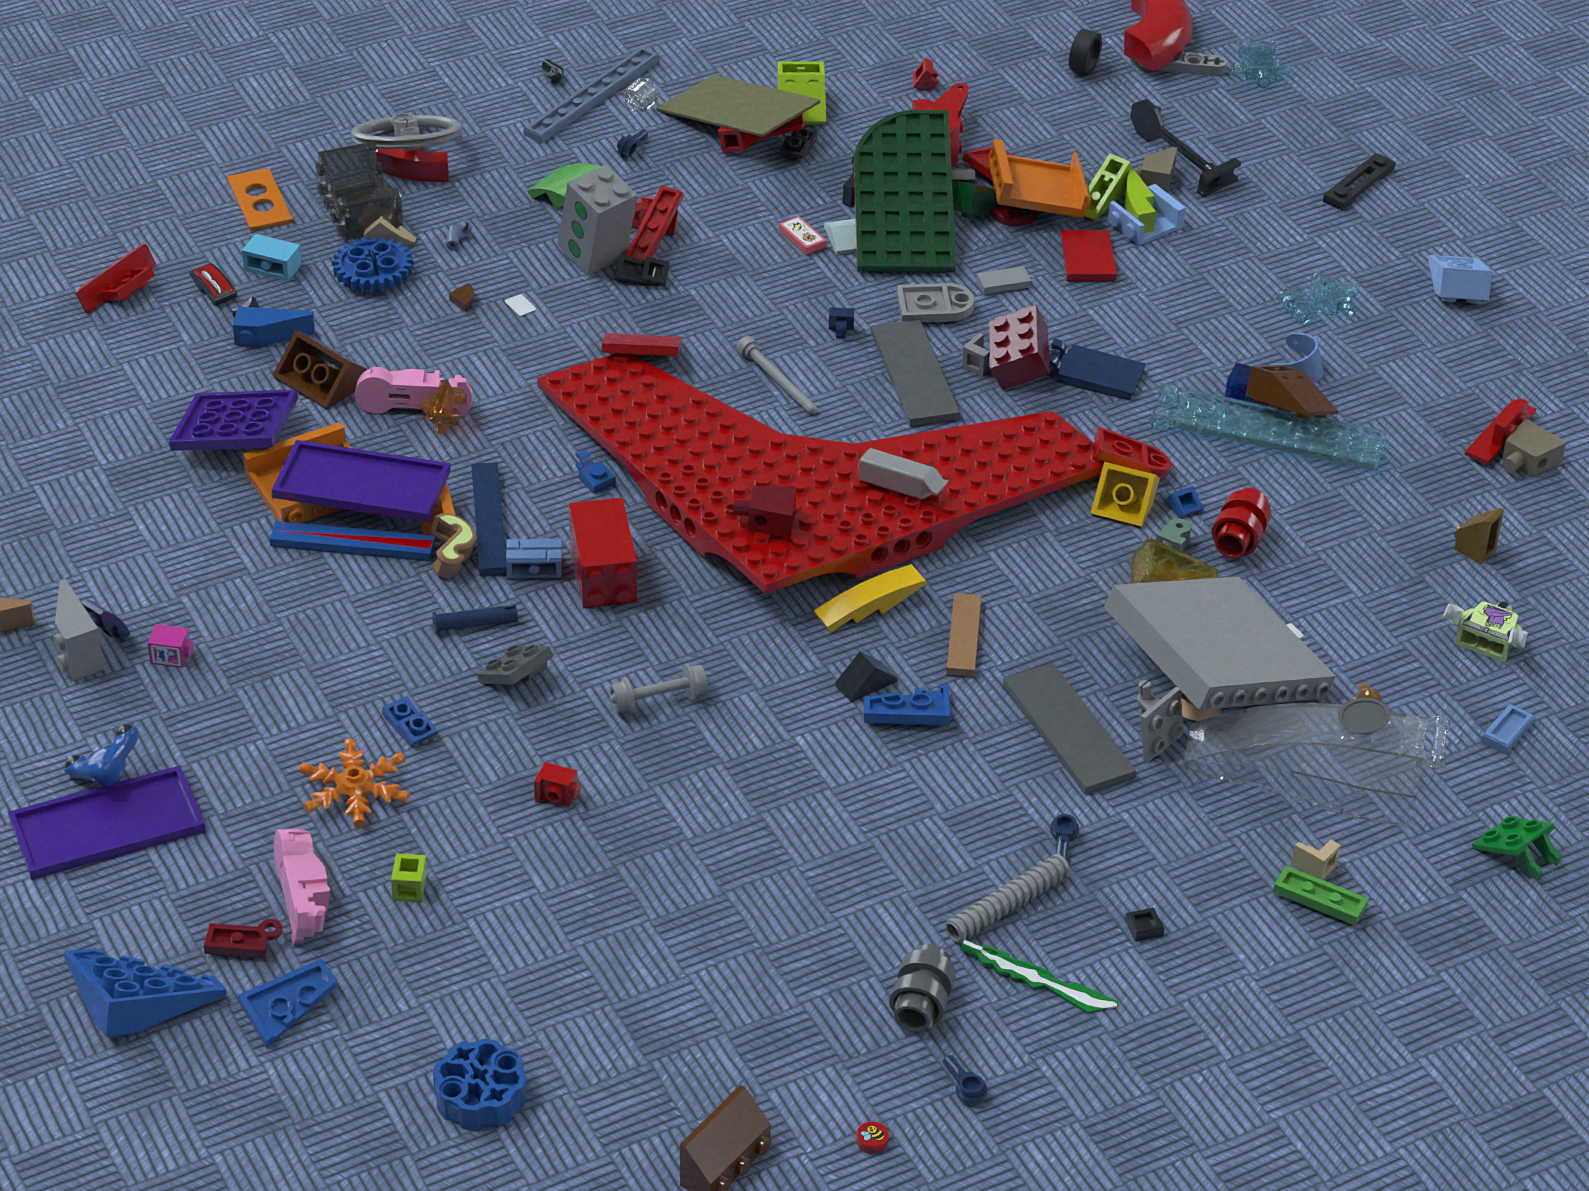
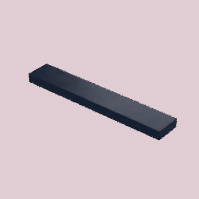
M498 462L471 464L479 575L507 574Z

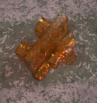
M440 380L437 393L432 394L431 398H424L420 407L426 413L425 417L437 425V433H445L447 426H458L460 413L457 408H453V405H463L466 400V394L462 388L452 387L448 380Z

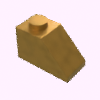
M1497 508L1475 515L1464 524L1461 523L1454 534L1456 538L1454 550L1480 564L1483 563L1496 551L1504 510Z

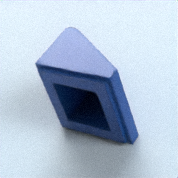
M1193 486L1171 493L1165 499L1167 505L1179 518H1184L1204 510Z

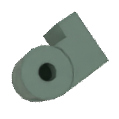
M1181 518L1170 520L1157 534L1154 553L1179 563L1183 558L1184 549L1189 544L1191 524Z

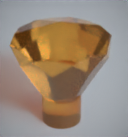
M1361 682L1358 685L1359 691L1355 694L1354 699L1373 698L1382 700L1380 693L1373 687H1370L1369 683Z

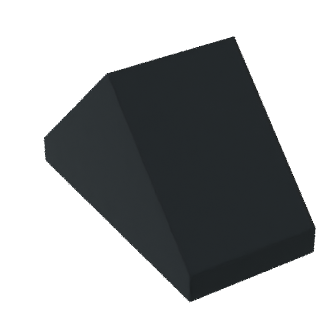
M859 651L837 679L835 686L850 702H854L898 682V678L882 661Z

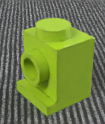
M396 853L391 877L393 900L423 902V891L427 876L426 855Z

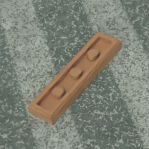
M954 593L946 675L974 677L981 595Z

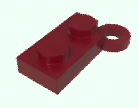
M277 919L263 920L258 927L209 923L203 945L204 954L265 958L269 945L268 941L278 939L283 933L282 924ZM269 927L275 928L272 932L265 931Z

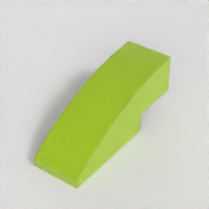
M1134 169L1129 170L1125 210L1144 224L1143 233L1154 231L1156 211L1153 208L1154 195Z

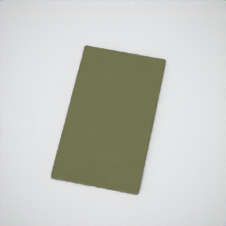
M712 75L656 108L657 111L757 136H765L821 102L820 99Z

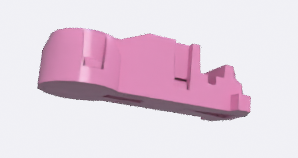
M372 367L363 372L358 378L354 394L356 402L362 409L375 414L384 413L391 408L457 410L458 416H466L472 406V388L467 379L462 378L461 375H455L454 379L449 378V381H444V378H440V370H435V373H425V370L421 369L389 371L382 367Z
M298 828L277 829L274 835L275 868L281 880L292 929L293 945L303 944L304 938L313 937L315 932L323 931L325 912L328 911L330 887L327 884L325 867L313 852L310 832Z

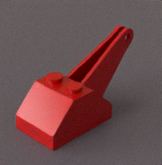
M964 83L954 84L935 102L928 99L912 100V110H948L951 168L958 163V153L962 152L960 133H963V122L960 117L968 99L969 90L968 85Z

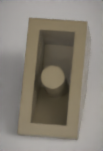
M1171 147L1145 156L1143 165H1138L1137 174L1147 187L1156 184L1168 193L1176 165L1177 147Z

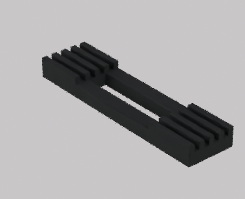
M1373 154L1328 190L1323 196V202H1327L1328 205L1332 203V207L1336 206L1337 209L1341 207V211H1344L1371 185L1390 174L1395 169L1396 162L1381 154ZM1371 172L1367 178L1352 190L1347 188L1364 173L1369 174Z

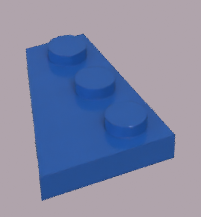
M949 684L939 685V690L926 692L925 688L915 689L914 694L904 696L894 692L864 697V723L877 725L884 723L902 725L926 724L931 726L950 725Z
M321 958L238 994V1002L267 1048L336 989V980Z

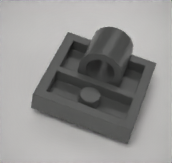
M515 644L505 650L506 654L500 658L488 661L485 664V668L477 673L481 684L514 685L520 680L527 682L547 668V661L554 657L550 646H537V644L521 646L520 644Z

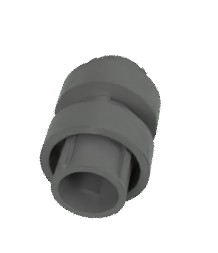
M924 944L916 947L914 951L909 952L903 958L898 972V979L889 998V1005L894 1013L896 1023L907 1031H925L938 1023L943 1017L948 996L951 993L956 978V970L951 963L949 953L942 947L934 944Z

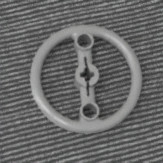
M396 114L393 117L371 120L355 126L351 130L353 135L351 140L360 146L370 148L417 150L421 147L438 145L458 138L462 134V129H460L462 124L456 119L444 116ZM418 127H434L446 130L430 134H420ZM394 129L395 137L373 136L367 134L382 130Z

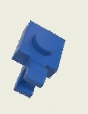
M584 449L576 453V457L580 460L575 465L579 470V479L593 494L616 484V476L602 462L594 464L587 450Z

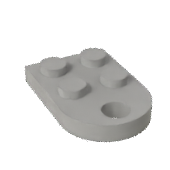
M953 283L897 285L896 293L902 322L920 319L921 323L959 321L967 318L973 312L974 296L964 286Z

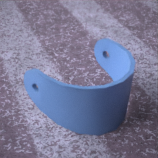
M1290 333L1286 338L1288 347L1308 356L1292 363H1273L1271 365H1284L1303 371L1313 383H1316L1323 377L1324 373L1317 339L1310 334Z

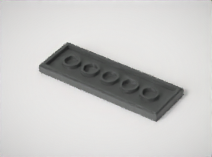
M920 319L871 326L872 337L909 426L959 420L960 411Z
M1054 663L1003 678L1004 688L1084 794L1135 778V768Z

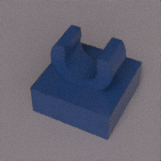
M829 307V329L836 330V338H846V330H854L855 308Z

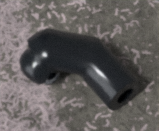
M549 59L543 61L542 69L547 71L548 80L551 83H559L563 78V67Z

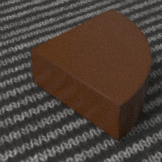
M468 283L449 293V300L466 312L472 307L474 290Z

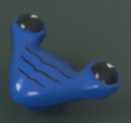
M133 724L119 726L116 730L114 743L93 752L87 759L83 755L69 756L64 764V772L71 778L97 782L104 787L116 783L125 771V759L137 744L139 737L137 728Z

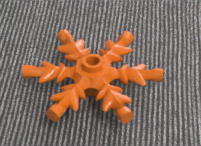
M348 738L344 741L346 752L338 754L345 761L340 763L345 768L342 773H337L334 767L330 771L323 763H319V768L302 762L299 772L301 774L312 775L309 780H324L323 784L336 782L337 784L335 788H323L325 792L311 794L315 800L303 803V808L308 813L315 811L321 805H323L324 809H327L333 799L338 803L339 796L344 795L347 799L345 805H350L345 815L353 814V825L356 828L365 826L364 813L368 814L371 812L370 808L365 805V803H369V800L365 798L367 792H372L375 798L380 795L388 803L391 801V798H395L403 803H407L410 798V792L404 790L397 791L400 787L398 784L385 785L386 781L373 783L372 781L373 778H385L384 774L397 772L398 769L394 766L401 765L406 761L401 752L395 754L387 761L382 756L376 766L371 762L370 770H364L360 767L364 763V760H360L364 751H356V741Z

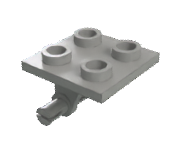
M1142 680L1138 684L1140 694L1137 696V703L1141 708L1143 761L1149 763L1183 734L1181 690L1175 687L1159 700L1151 693L1150 681Z

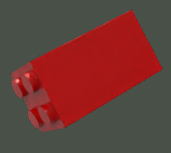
M623 497L570 502V547L582 608L637 603V560Z

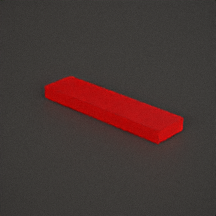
M660 185L625 253L626 256L644 260L646 256L653 258L684 197L683 191Z

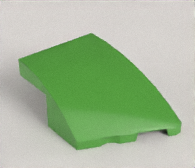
M586 163L562 166L532 186L527 192L532 199L546 193L557 209L564 206L568 182L601 166Z

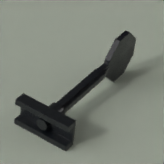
M1144 99L1132 104L1130 118L1136 133L1147 142L1162 138L1170 146L1177 147L1179 153L1203 171L1200 174L1197 193L1204 198L1238 181V177L1234 174V169L1240 167L1242 162L1237 158H1233L1218 166L1211 162L1208 163L1164 128L1158 107Z

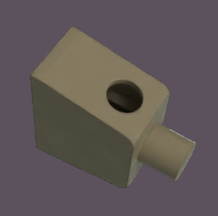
M1525 419L1506 440L1503 466L1510 473L1518 469L1528 476H1535L1562 462L1566 442Z

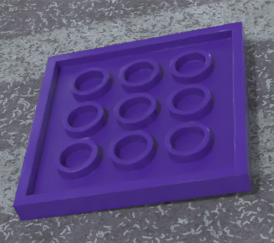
M297 389L196 393L169 440L170 450L237 448L266 450L274 447L298 400Z

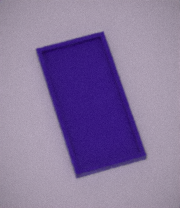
M296 440L271 489L272 498L429 522L451 472V465L446 462Z
M180 765L116 782L108 787L101 786L8 811L9 821L31 880L206 832L205 823Z

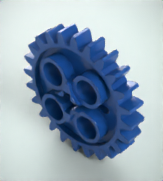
M372 236L371 240L362 237L361 242L353 239L352 245L345 243L344 249L338 248V254H334V260H332L334 277H337V282H343V287L351 285L352 291L361 288V293H364L367 289H370L372 294L376 289L383 293L386 287L394 290V284L402 286V280L408 281V275H412V269H414L412 252H409L408 246L403 247L402 242L394 244L393 238L385 241V236H382L379 240H376L375 236Z

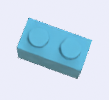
M255 234L242 249L245 271L289 281L302 265L299 244Z

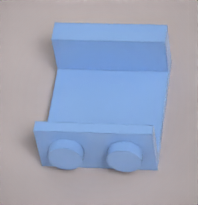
M1156 184L1148 186L1154 195L1153 208L1156 211L1154 231L1143 233V223L1115 201L1110 202L1108 222L1138 246L1184 227L1186 207Z

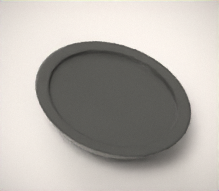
M1358 698L1345 703L1340 708L1338 721L1349 732L1362 735L1371 734L1381 730L1389 722L1391 713L1388 706L1380 700Z

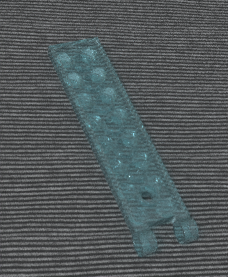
M1165 384L1161 387L1158 401L1164 407H1156L1149 420L1151 427L1158 431H1164L1169 427L1211 437L1229 439L1235 442L1248 443L1259 447L1281 450L1286 453H1295L1374 471L1378 470L1387 437V431L1314 416L1311 419H1303L1296 416L1297 412L1277 411L1274 407L1184 389L1174 384ZM1169 393L1173 395L1175 398H1169L1164 394ZM1178 404L1176 411H1171L1168 409ZM1156 417H1163L1166 421H1160Z

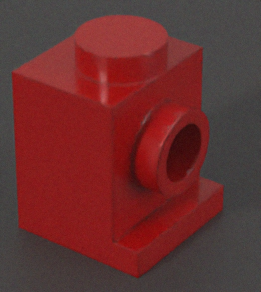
M544 762L534 780V801L540 803L543 799L570 806L573 800L578 799L581 790V784L578 783L577 770Z

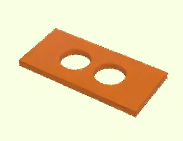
M269 168L227 176V181L250 231L293 223V218ZM255 187L266 190V193L260 196H251L246 192ZM259 203H270L274 206L271 210L263 212L253 209Z

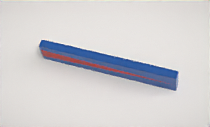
M275 521L269 538L270 546L428 561H431L436 543L435 536L278 521Z

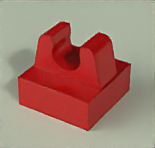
M924 58L912 74L913 87L920 91L924 86L934 89L939 83V80L936 79L939 74L933 70V61Z

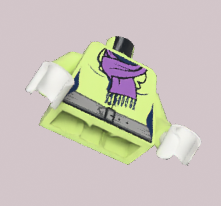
M1481 602L1477 607L1466 611L1456 605L1448 604L1444 612L1443 618L1449 619L1451 623L1459 627L1456 645L1504 663L1506 662L1511 644L1516 649L1525 647L1528 632L1523 631L1522 627L1517 624L1518 615L1512 612V607L1507 602H1499L1496 606L1487 602Z

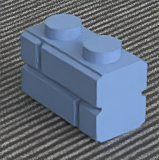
M507 539V579L562 578V539Z

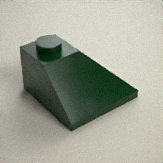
M952 180L953 210L960 211V217L975 219V215L986 216L998 204L995 188Z

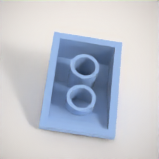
M1429 255L1428 261L1434 291L1439 297H1442V301L1456 302L1457 298L1466 299L1468 303L1480 304L1481 300H1489L1492 270L1479 259Z

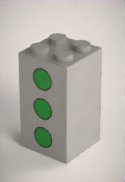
M607 164L568 182L557 245L587 275L618 261L620 254L625 255L637 200V194Z

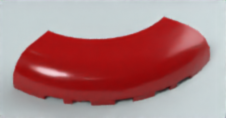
M1131 0V10L1138 13L1142 20L1124 30V55L1152 71H1156L1173 62V57L1177 54L1181 55L1184 52V47L1191 42L1193 21L1190 9L1184 0Z

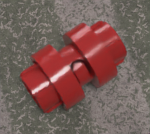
M1243 488L1231 493L1227 497L1211 530L1212 538L1215 542L1214 546L1223 556L1238 559L1256 550L1272 515L1268 499L1261 491L1254 488Z

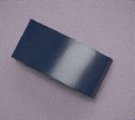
M84 599L81 602L95 625L99 626L106 635L110 637L114 635L122 641L130 635L127 626L116 615L90 600Z

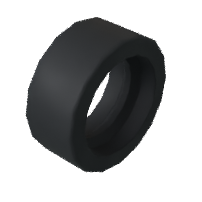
M1087 29L1078 31L1069 53L1070 70L1086 75L1093 72L1102 49V36L1100 33Z

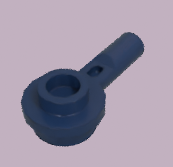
M642 129L634 136L630 134L626 137L623 136L617 144L618 155L629 158L636 151L641 141L648 137V132Z
M1060 814L1051 822L1050 833L1057 839L1055 854L1061 855L1067 861L1069 841L1074 840L1078 836L1079 825L1073 816Z
M948 1055L945 1057L943 1064L958 1082L956 1086L957 1097L962 1102L971 1104L984 1100L987 1096V1085L984 1080L973 1072H966L954 1056Z

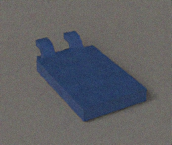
M1054 338L1051 348L1056 350H1053L1051 354L1049 353L1050 374L1046 376H1057V382L1131 401L1145 372L1146 363L1074 344L1070 349L1064 341Z

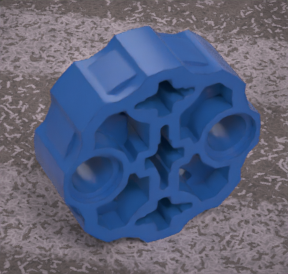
M481 1039L478 1042L472 1043L461 1042L449 1048L448 1054L435 1064L433 1083L437 1110L445 1120L454 1121L462 1129L479 1131L486 1127L499 1128L511 1122L513 1115L518 1110L524 1108L527 1099V1080L523 1070V1059L515 1049H507L498 1041L491 1039Z

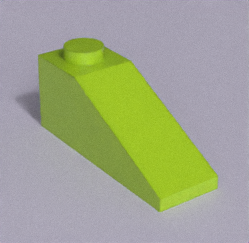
M1109 153L1088 187L1091 203L1089 209H1085L1083 217L1095 222L1109 209L1110 202H1116L1124 195L1129 170H1133L1130 161Z

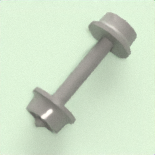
M688 663L682 666L683 678L632 689L628 678L623 677L620 682L610 685L609 701L612 703L616 713L628 712L629 715L635 713V700L685 689L689 699L692 701L696 700L698 695L707 693V680L709 677L706 676L702 665L690 666Z

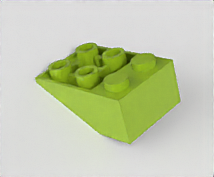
M777 62V89L820 99L821 103L803 113L805 124L812 126L826 124L824 62Z

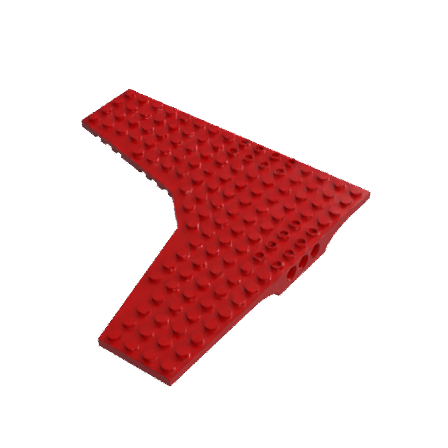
M614 353L537 378V387L625 466L638 483L647 499L646 504L704 557L715 553L725 558L765 594L827 573L845 572L858 579L944 548L945 542L971 522L991 513L1101 475L1104 462H1106L1095 458V443L1054 411L866 442L847 443L780 433L633 354ZM872 448L934 467L944 480H948V484L938 495L931 494L921 500L858 480L860 459ZM755 486H797L791 538L750 531L748 529L749 516L733 515L734 499L750 500L752 488Z

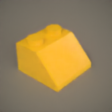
M1104 462L1091 514L1143 527L1153 505L1160 478L1155 474Z

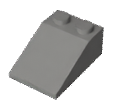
M62 579L59 584L55 617L57 634L53 635V640L57 650L60 652V655L56 657L60 670L62 672L66 671L70 679L74 681L102 671L104 667L98 628L67 580Z

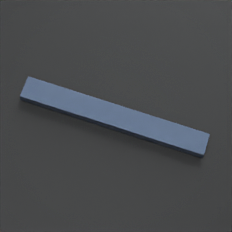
M643 47L639 48L523 128L524 136L541 144L657 64L659 62V54Z

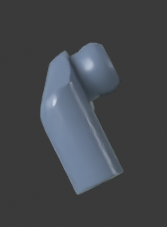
M463 220L460 224L450 227L447 232L446 247L449 250H456L459 241L470 235V231L473 228L472 224L467 220Z

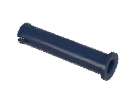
M516 604L443 614L432 612L434 633L438 634L439 631L517 622L518 612Z

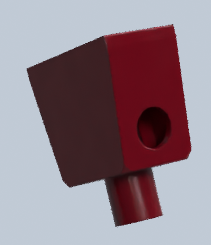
M755 486L752 488L750 500L734 499L733 515L749 516L748 529L750 531L791 538L797 486Z

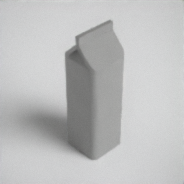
M872 448L860 459L858 480L921 500L931 494L938 495L948 484V480H944L934 467Z

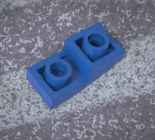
M408 696L382 707V714L389 724L411 745L426 740L438 732L423 710L418 712Z

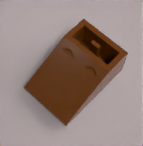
M1284 365L1251 367L1246 396L1255 399L1256 404L1264 406L1272 404L1276 406L1275 409L1281 412L1290 413L1294 411L1297 412V417L1303 419H1311L1312 416L1327 418V415L1338 414V409L1303 371Z

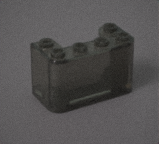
M374 141L318 152L319 162H315L318 177H320V182H317L318 193L320 197L323 196L325 209H330L331 221L333 224L336 223L337 234L339 237H343L344 241L365 237V229L380 217H383L396 229L400 226L403 227L401 194L398 188L389 189L382 175V164L377 162L376 152H378V148Z

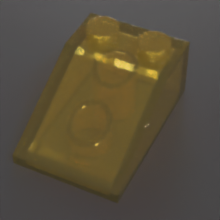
M1150 537L1131 556L1130 584L1218 578V569Z

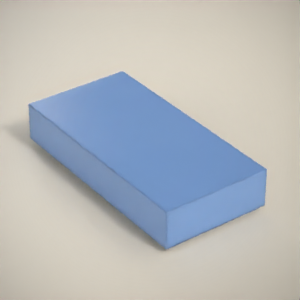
M1509 704L1484 732L1481 742L1507 754L1533 724L1535 716Z

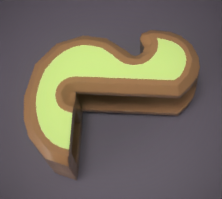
M441 513L435 516L430 531L434 536L445 542V544L437 550L438 559L432 564V567L438 576L452 578L459 573L462 562L470 558L477 535L474 528L466 520L453 514Z

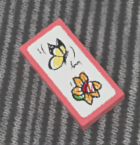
M800 216L779 223V231L806 255L823 249L827 245V240Z

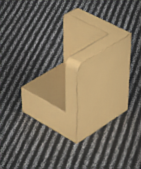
M1330 840L1320 850H1317L1312 846H1306L1298 842L1294 845L1291 865L1306 874L1323 880L1337 866L1341 845Z

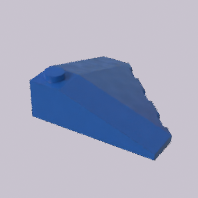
M94 948L64 951L66 963L95 1025L106 1037L121 1038L126 1034L138 1033L223 997L227 993V989L215 976L203 974L201 979H198L192 975H185L184 969L162 965L161 969H156L153 966L145 965V960L124 955L121 956L120 960H116L113 957L104 956L105 951Z

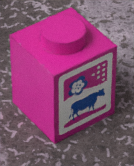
M156 624L148 641L150 664L183 668L187 657L192 656L194 648L193 640H190L189 629Z

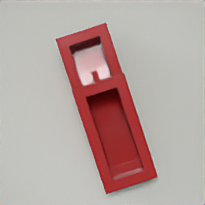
M424 147L417 150L375 148L376 168L379 172L416 181L449 182L448 151L424 152Z

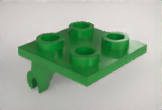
M1517 816L1506 817L1498 826L1484 832L1481 838L1472 843L1473 849L1513 855L1525 871L1527 877L1532 878L1534 876L1536 880L1542 876V870L1535 863L1528 844L1532 842L1548 865L1554 862L1556 866L1561 862V856L1554 849L1548 833L1555 829L1554 823L1542 822L1539 819L1528 820L1518 818Z

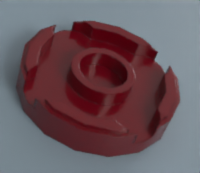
M997 204L990 211L993 219L1007 226H1025L1034 222L1038 217L1037 210Z

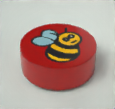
M878 1122L863 1123L857 1129V1146L862 1151L870 1154L882 1152L888 1145V1130L883 1124Z

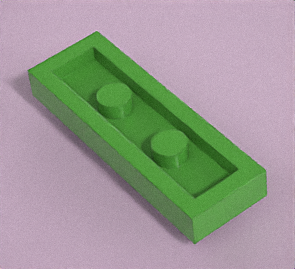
M1285 866L1274 883L1273 893L1355 926L1366 910L1369 898L1289 866Z

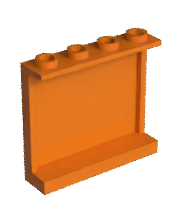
M993 140L988 161L998 204L1083 218L1085 209L1088 210L1090 207L1091 195H1088V184H1085L1082 162H1079L1076 152H1073L1070 165L1006 155L1003 140Z
M341 422L277 442L274 447L266 450L255 449L243 453L245 475L278 522L303 523L342 510L334 507L272 498L271 492L296 440L351 448L346 441L345 427Z

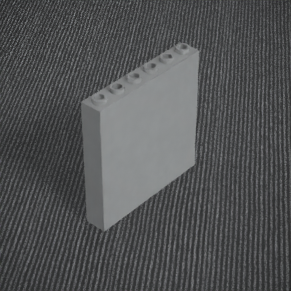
M1240 577L1113 585L1104 606L1107 612L1199 710L1323 699L1329 693L1336 677Z

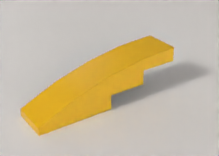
M911 564L864 581L837 595L815 609L814 612L827 630L832 633L851 619L856 624L877 609L881 614H884L926 585L927 582Z

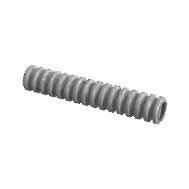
M1059 854L1052 855L1051 858L1039 863L1037 867L1031 868L1030 871H1026L1023 875L1003 885L1002 888L990 893L989 896L982 898L981 901H977L974 905L961 911L960 914H956L953 918L946 921L948 935L956 943H963L965 939L971 938L987 926L992 925L1008 913L1034 899L1035 896L1047 891L1049 887H1053L1056 883L1068 878L1070 875L1068 862Z

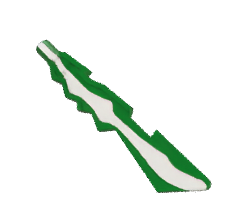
M966 939L962 943L961 951L977 958L982 966L993 968L999 975L1009 976L1012 981L1022 980L1032 989L1045 987L1087 1014L1118 1007V1001L1074 981L1072 985L1053 978L1051 971L1026 961L1010 957L1009 953L987 945H977Z

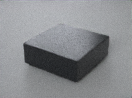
M1154 907L1125 914V922L1135 942L1164 935V927Z

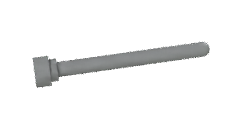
M745 336L739 340L736 350L744 358L753 359L809 414L817 412L816 405L759 352V345L751 336Z

